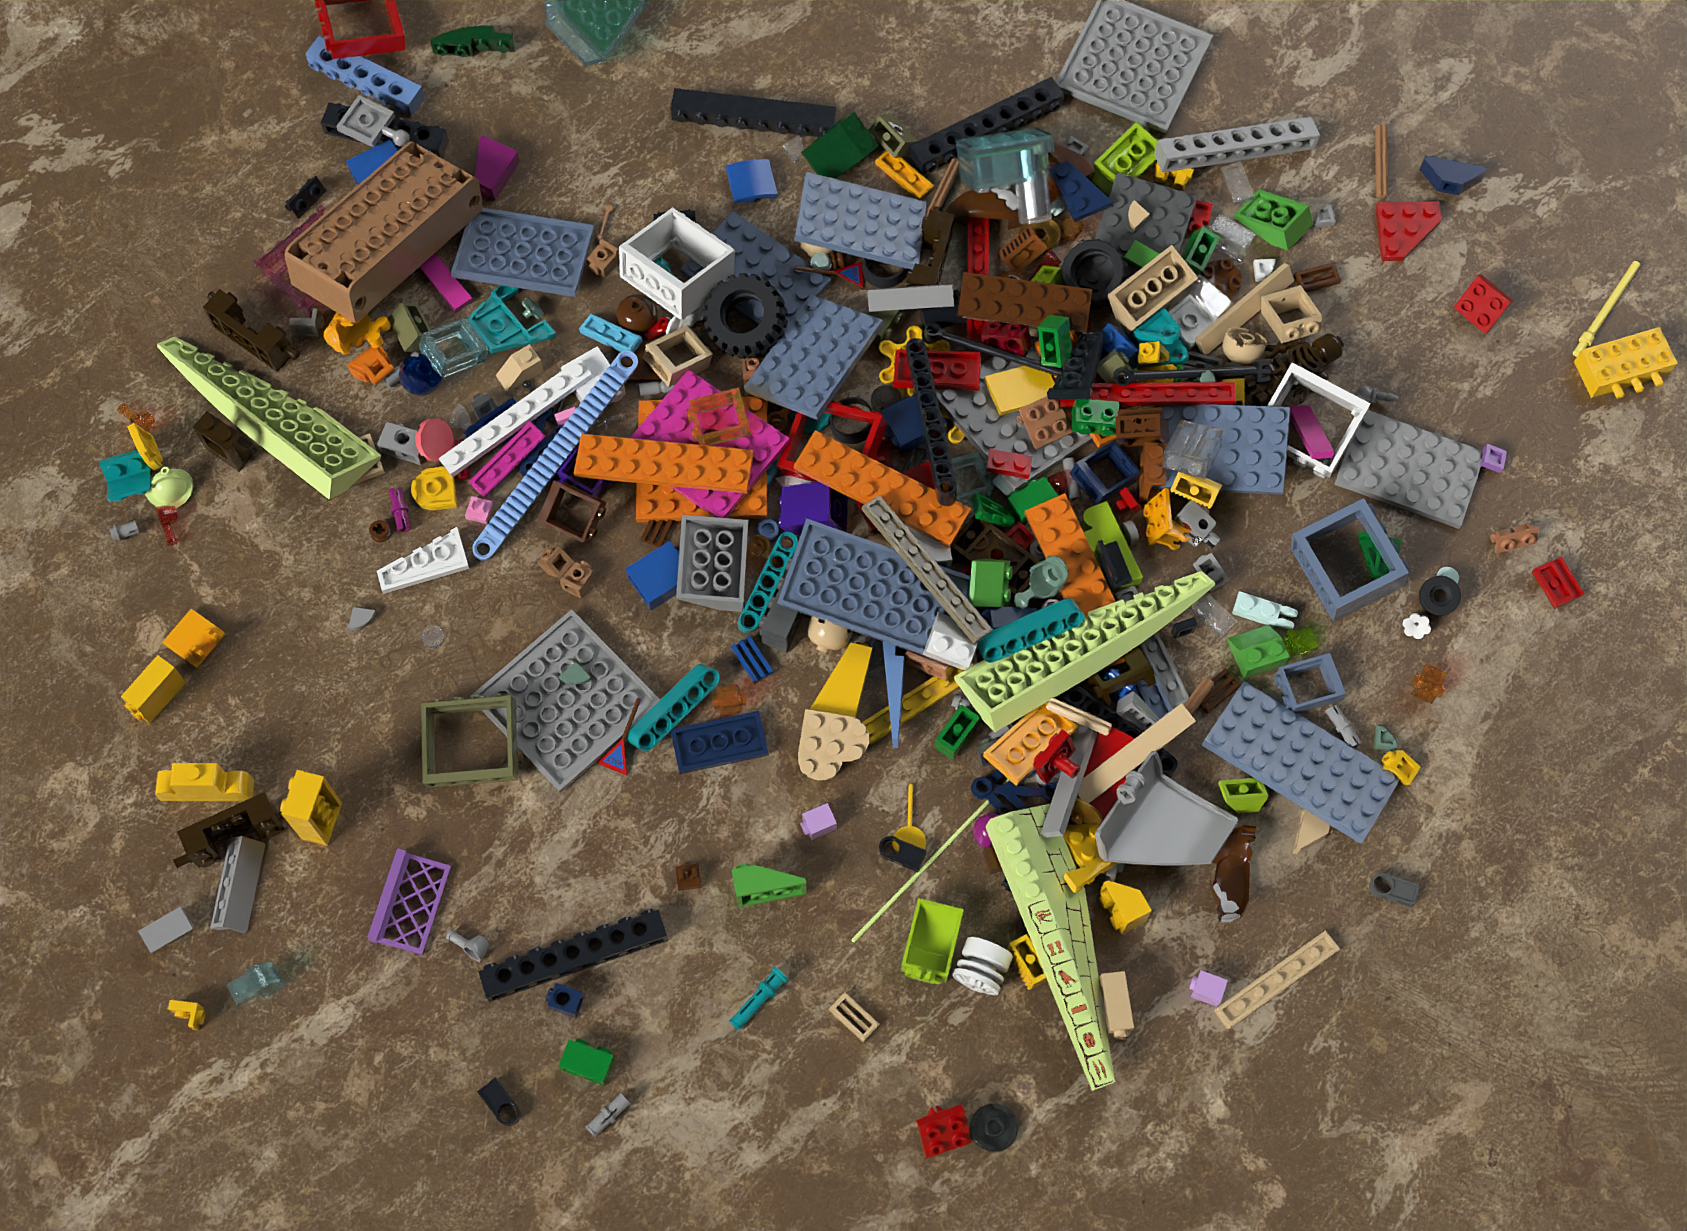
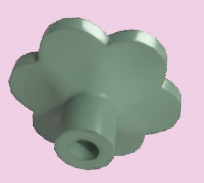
M528 297L522 301V305L526 308L523 312V316L526 319H529L531 316L537 319L542 318L544 311L536 301H532Z

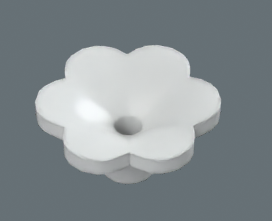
M1412 613L1409 618L1403 620L1404 633L1407 636L1421 639L1424 634H1428L1431 630L1429 618L1420 616L1418 613Z

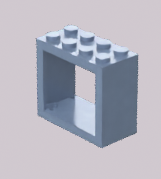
M1364 498L1292 534L1290 549L1333 622L1405 587L1409 574L1408 571H1410L1407 562L1404 559L1401 560L1397 554L1398 548L1395 542L1388 539L1384 524L1378 522L1374 516L1376 515L1374 507L1371 503L1367 504ZM1359 519L1390 571L1388 574L1344 596H1339L1309 544Z

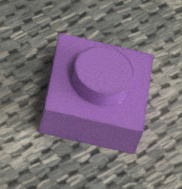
M1486 444L1483 447L1480 465L1500 473L1504 470L1507 451Z

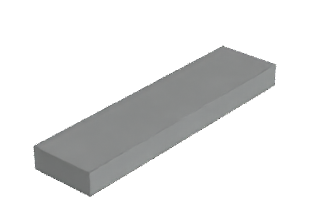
M953 284L867 290L869 312L950 307L955 305Z

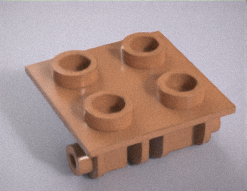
M1046 396L1018 409L1020 413L1017 416V420L1020 424H1025L1035 449L1072 433L1063 408L1060 407L1059 399H1048Z

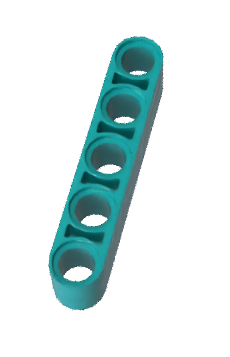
M784 532L777 539L738 618L737 625L743 633H751L759 625L769 601L777 588L778 582L786 570L787 563L797 547V537L791 532ZM789 539L792 543V547L788 549L784 548L781 544V540ZM773 558H778L782 561L781 568H775L772 565ZM770 578L773 582V587H765L762 584V579ZM753 598H761L763 600V607L758 608L754 606ZM743 618H752L754 621L753 627H746L743 624Z
M1067 598L992 630L989 635L977 642V649L986 662L993 663L1081 625L1085 615L1073 599Z
M697 664L629 730L627 735L628 741L642 751L651 750L717 686L720 680L719 672L705 664Z

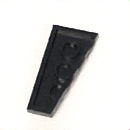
M1103 333L1081 335L1071 352V358L1064 363L1062 373L1055 378L1053 388H1049L1047 391L1048 399H1091L1105 340Z

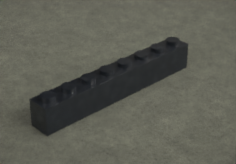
M674 88L670 108L671 119L680 123L692 122L699 125L709 124L717 125L718 127H735L741 130L752 129L760 132L769 131L779 134H795L801 137H819L836 123L835 106Z

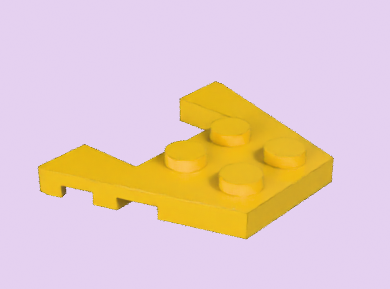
M1073 824L1066 827L1063 836L1071 857L1080 867L1079 869L1066 872L1064 876V881L1074 893L1081 891L1082 886L1085 884L1089 885L1100 873L1104 874L1118 864L1116 862L1104 861L1099 856L1095 833L1100 826L1099 824Z

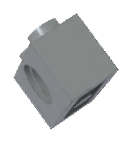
M386 422L377 443L381 454L422 465L425 457L421 456L418 452L415 437L419 428L413 430L406 428L405 425L398 422L394 424ZM403 440H409L407 443L401 444Z

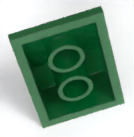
M852 112L843 116L801 151V154L817 175L836 179L879 145L856 113Z

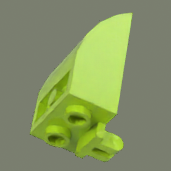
M918 898L901 965V972H905V976L931 984L947 982L964 909Z

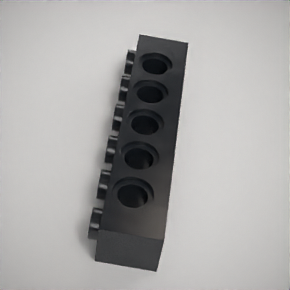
M329 102L321 120L324 133L361 142L337 129L338 123L350 107L341 103L334 104ZM395 117L388 126L395 131L405 130L409 134V142L412 141L443 158L449 142L446 129L440 126L425 125L419 121H407L401 117ZM383 134L375 146L390 139L394 146L396 144L392 138Z

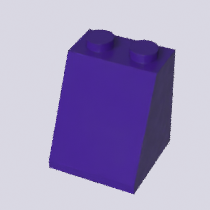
M820 482L782 487L779 525L785 532H791L796 536H800L806 519L847 532L848 496Z

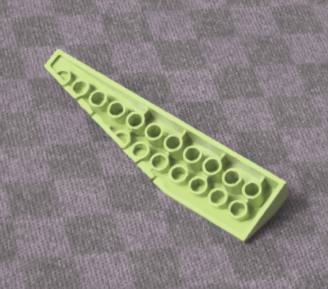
M1199 571L1175 580L1173 585L1155 587L1154 592L1146 595L1139 593L1133 595L1134 599L1124 602L1122 599L1089 611L1088 616H1085L1081 625L996 662L988 663L984 659L956 675L954 679L982 720L994 732H997L1131 651L1195 603L1215 586V582L1205 573Z

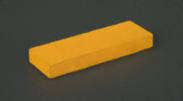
M887 150L875 160V164L917 200H922L934 189V185L903 158H894Z

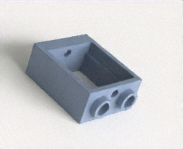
M1330 653L1279 667L1275 674L1276 676H1274L1277 688H1281L1283 693V705L1286 709H1291V711L1296 713L1342 701L1346 694ZM1319 668L1330 695L1297 704L1287 677Z

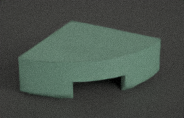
M577 662L559 675V679L566 684H585L591 680V677Z
M1376 725L1374 749L1385 751L1398 750V743L1386 728Z

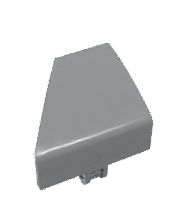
M1152 750L1137 772H1128L1124 784L1117 788L1118 800L1097 829L1095 837L1099 856L1107 862L1141 865L1212 864L1237 826L1238 818L1197 796L1164 775L1158 752Z

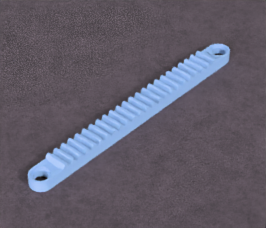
M625 350L618 354L584 400L575 409L568 421L565 422L558 434L549 443L542 455L539 456L532 468L529 469L522 481L496 512L489 524L486 525L473 544L472 551L478 560L486 561L493 557L579 444L581 434H586L623 387L638 364V358L634 352ZM623 357H630L633 360V365L628 368L624 367L621 364V359ZM482 543L490 547V551L486 555H481L477 551V547Z

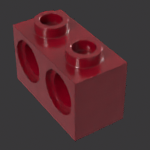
M988 321L981 334L983 344L1024 357L1027 356L1032 346L1028 325Z

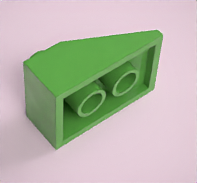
M1260 189L1234 214L1236 220L1269 244L1287 251L1313 225L1309 205Z
M748 863L737 865L736 869H731L738 908L807 894L806 880L802 877L757 865L750 866Z

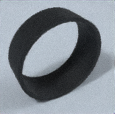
M867 258L863 259V276L868 283L875 287L892 288L900 284L906 277L908 269L903 267L899 273L892 277H878L869 271L866 265Z
M848 397L839 401L843 406L861 404L869 408L870 411L873 410L865 400L858 397ZM830 414L831 431L837 440L845 444H858L867 440L872 424L868 423L864 429L857 433L847 434L836 429L833 424L835 415Z

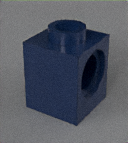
M556 983L554 989H549L546 1002H548L547 1006L550 1010L576 1019L585 996L579 990ZM562 995L570 996V1000L566 1005L558 1004V999Z

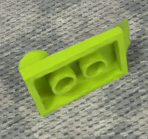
M1137 122L1134 123L1094 162L1093 184L1109 197L1117 172L1139 178L1147 169L1157 163L1154 152L1158 141Z

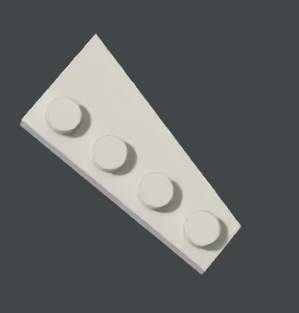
M455 527L443 537L435 538L432 540V543L423 548H417L409 556L401 557L379 569L377 574L383 594L469 569L458 528Z

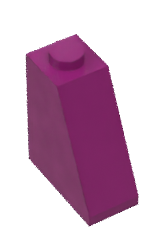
M481 135L479 140L475 178L479 180L481 196L496 200L516 170L520 160L518 151Z

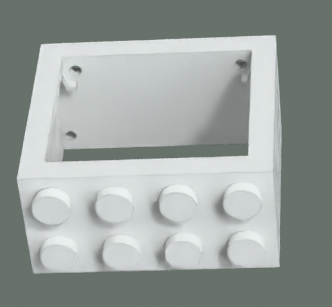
M671 208L619 246L620 277L682 320L705 303L706 299L711 298L709 293L712 288L716 290L719 287L717 283L721 280L725 283L728 281V276L734 275L735 250L718 239L714 234L709 233L699 224L687 218L683 213ZM671 247H675L704 267V269L686 283H683L653 261Z
M1291 363L1269 402V407H1281L1292 385L1299 383L1352 411L1351 414L1354 416L1330 461L1325 459L1322 463L1311 459L1310 456L1288 445L1287 456L1294 459V464L1304 469L1306 466L1314 470L1313 474L1324 479L1325 476L1330 478L1367 414L1370 403Z

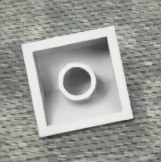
M938 612L923 655L965 671L970 666L977 643L973 644L952 617Z

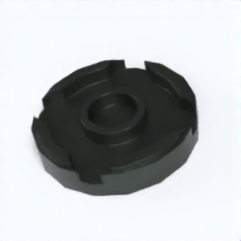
M992 1103L982 1106L972 1117L970 1124L971 1137L982 1150L991 1153L1002 1152L1009 1148L1016 1139L1018 1123L1015 1115L1010 1109L1001 1104Z

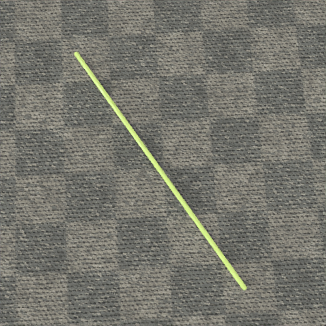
M987 800L920 868L919 872H916L852 938V942H856L990 804Z

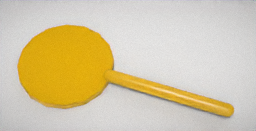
M909 784L907 826L898 829L893 836L925 850V835L920 829L912 826L913 784ZM892 841L893 849L897 854L899 845Z

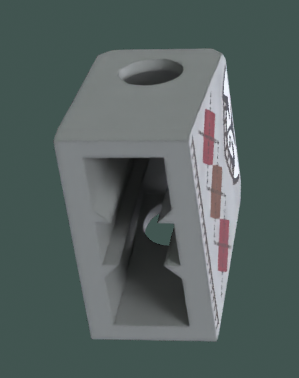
M1190 500L1173 519V521L1190 531L1189 534H1184V536L1191 537L1188 542L1195 547L1201 541H1204L1213 549L1221 539L1211 531L1217 524L1216 521L1195 501Z

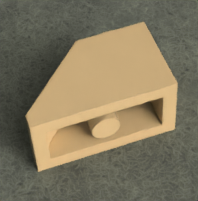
M529 344L512 354L496 374V377L508 393L522 385L525 380H531L543 373L544 370L540 358Z
M1303 808L1292 853L1298 854L1324 840L1328 833L1333 832L1334 827Z

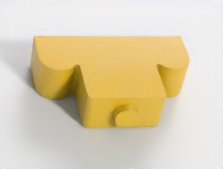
M173 763L172 771L162 770L157 773L155 796L160 801H245L253 797L254 779L249 773L244 771L225 772L217 763Z

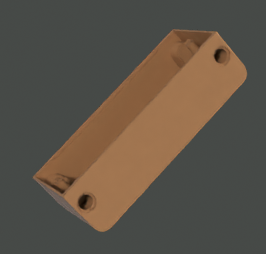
M412 141L408 142L287 246L285 260L291 284L356 324L483 210L479 180Z

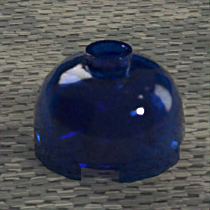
M409 354L400 366L399 380L409 393L417 396H426L432 394L440 386L444 373H440L437 368L439 364L432 358L423 354H419L418 357Z

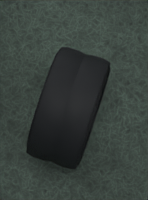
M1435 576L1425 581L1421 586L1419 601L1426 612L1435 616H1443L1452 613L1459 606L1461 591L1453 579L1447 576ZM1438 589L1444 590L1446 593V599L1443 602H1437L1433 597L1434 592Z

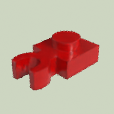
M1196 200L1190 218L1191 223L1187 230L1188 234H1191L1194 228L1199 229L1204 225L1208 226L1213 207L1212 203Z

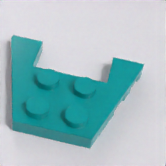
M500 285L498 288H495L491 292V296L485 302H482L467 319V325L491 354L556 338V332L545 320L526 330L503 303L519 294V289L516 287Z

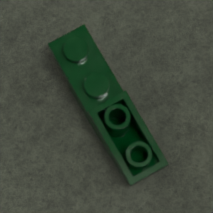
M482 25L459 28L442 33L430 40L433 54L440 56L473 57L474 50L483 52L499 51L501 53L515 52L513 34L495 33L494 26Z

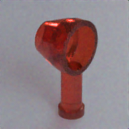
M1052 250L1048 251L1028 281L1034 278L1043 265L1060 266L1061 260Z
M1060 471L1049 476L1048 482L1055 492H1058L1059 496L1065 493L1068 498L1065 472Z
M166 505L157 506L156 511L167 539V546L175 545L178 543V540L175 538L171 524L179 519L175 506Z

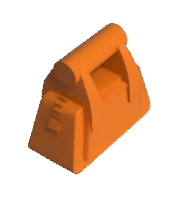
M370 346L347 365L354 378L366 383L370 381L375 386L395 370L391 365L387 352L385 353L382 346L378 348Z

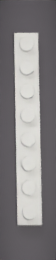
M579 358L439 458L440 462L450 475L454 477L523 428L529 421H533L593 378L592 373Z

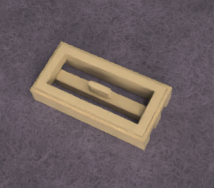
M846 992L829 1008V1011L862 1042L880 1025ZM846 1000L871 1024L870 1028L842 1002ZM840 1007L865 1033L862 1034L836 1008Z

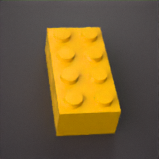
M297 770L295 776H292L289 781V793L287 798H284L281 803V814L301 839L328 846L342 802L324 776Z

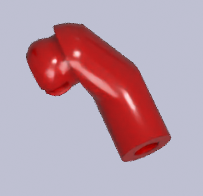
M667 317L660 318L643 335V338L646 341H651L657 336L666 333L670 320Z

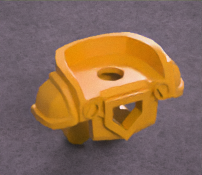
M336 312L333 320L324 331V338L335 351L346 355L350 353V347L360 348L365 344V341H368L373 348L380 347L383 344V339L379 332L388 331L391 325L385 316L371 321L367 313L355 324Z

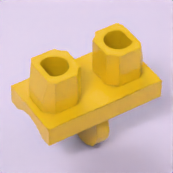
M1157 162L1155 181L1165 184L1167 178L1171 177L1175 179L1173 186L1184 190L1187 183L1190 184L1194 169L1189 168L1162 173Z

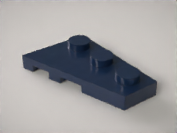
M1068 160L1049 168V174L1074 222L1113 206V202Z

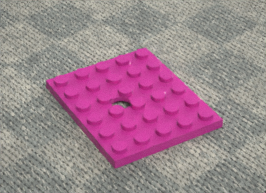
M689 369L630 437L632 439L753 450L754 457L748 492L790 443L789 437ZM708 430H717L720 433V438L717 442L707 443L703 439L704 434ZM670 486L716 518H727L746 496V493Z

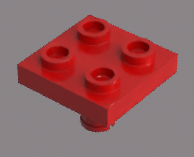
M1479 274L1453 308L1484 334H1487L1513 300L1482 274Z
M1062 729L1058 734L1056 733L1051 737L1047 748L1044 751H1040L1034 758L1033 766L1040 780L1046 784L1050 782L1059 770L1073 779L1081 769L1079 765H1076L1069 759L1076 748L1070 735Z
M962 1104L946 1110L936 1105L937 1113L931 1107L928 1110V1116L916 1120L926 1159L972 1143Z

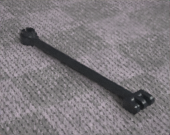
M929 323L924 329V336L929 342L945 340L1055 376L1060 375L1063 371L1062 368L1045 366L1040 361L945 332V329H942L936 323Z
M1256 359L1255 366L1139 372L1128 371L1124 367H1119L1113 373V380L1120 386H1126L1130 382H1134V380L1197 378L1209 370L1214 374V377L1255 375V381L1267 382L1270 381L1271 376L1263 375V373H1271V367H1263V365H1271L1272 359ZM1121 372H1124L1123 377H1122V378H1118V375H1119Z

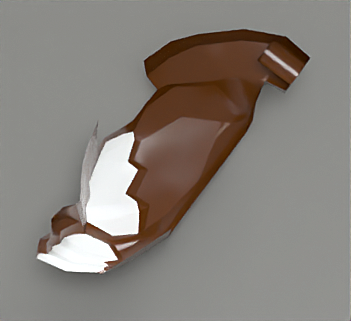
M1000 187L967 191L958 196L944 211L945 213L954 214V224L959 223L966 227L968 217L1008 219V230L1021 227L1024 222L1031 219L1023 217L1020 198L1011 191Z
M1242 825L1235 828L1213 861L1217 866L1213 884L1210 878V888L1214 901L1218 905L1217 914L1219 922H1232L1237 918L1243 917L1249 905L1250 860L1252 856L1249 842L1256 840V826Z

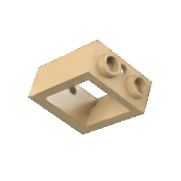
M1301 285L1261 297V314L1281 343L1321 332L1322 315ZM1299 308L1305 316L1304 319L1283 324L1277 314Z
M684 326L646 344L643 359L668 387H671L682 378L688 369L697 374L709 368L712 353L700 341L695 332H692L688 326ZM683 342L696 357L675 367L663 351Z
M1125 971L1104 973L1100 975L1099 982L1108 1039H1111L1112 1042H1122L1126 1040L1125 1037H1129L1134 1029Z

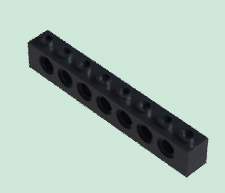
M1051 76L911 144L909 156L921 175L933 172L939 166L945 163L949 164L953 158L963 154L967 155L963 149L988 145L992 140L998 137L1002 138L1014 129H1021L1027 123L1039 120L1051 111L1059 110L1063 105L1064 94Z
M648 909L641 912V916L635 918L624 917L612 926H609V924L601 925L594 932L588 934L587 932H581L574 935V939L568 941L563 939L551 943L550 947L531 949L527 955L521 957L514 955L508 957L506 962L498 965L497 963L485 965L483 970L478 971L487 1000L492 1002L669 941L659 910ZM639 926L647 928L643 935H636L634 931ZM616 934L624 935V940L620 943H614L612 938ZM599 941L602 943L599 950L592 951L590 949V945L593 942ZM578 949L579 955L576 958L571 959L567 957L570 950ZM556 957L557 961L553 966H546L545 961L547 958ZM526 965H534V970L530 974L522 972ZM503 973H512L510 980L507 982L500 981V976Z

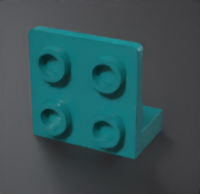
M137 449L99 460V465L107 481V499L109 502L114 500L121 501L127 498V496L134 494L141 495L151 489L152 469L145 463Z

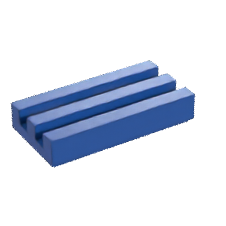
M750 635L745 640H740L738 644L731 646V650L753 684L773 674V670ZM746 645H750L766 672L762 671ZM742 648V650L754 666L759 676L756 677L754 675V673L746 663L745 659L739 652V649Z

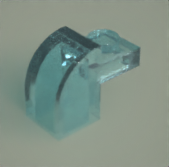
M271 962L250 967L245 970V974L226 984L237 1006L248 1002L258 995L266 998L285 987L280 974Z

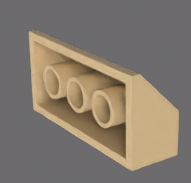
M1171 245L1108 294L1114 316L1129 334L1188 288L1198 277Z

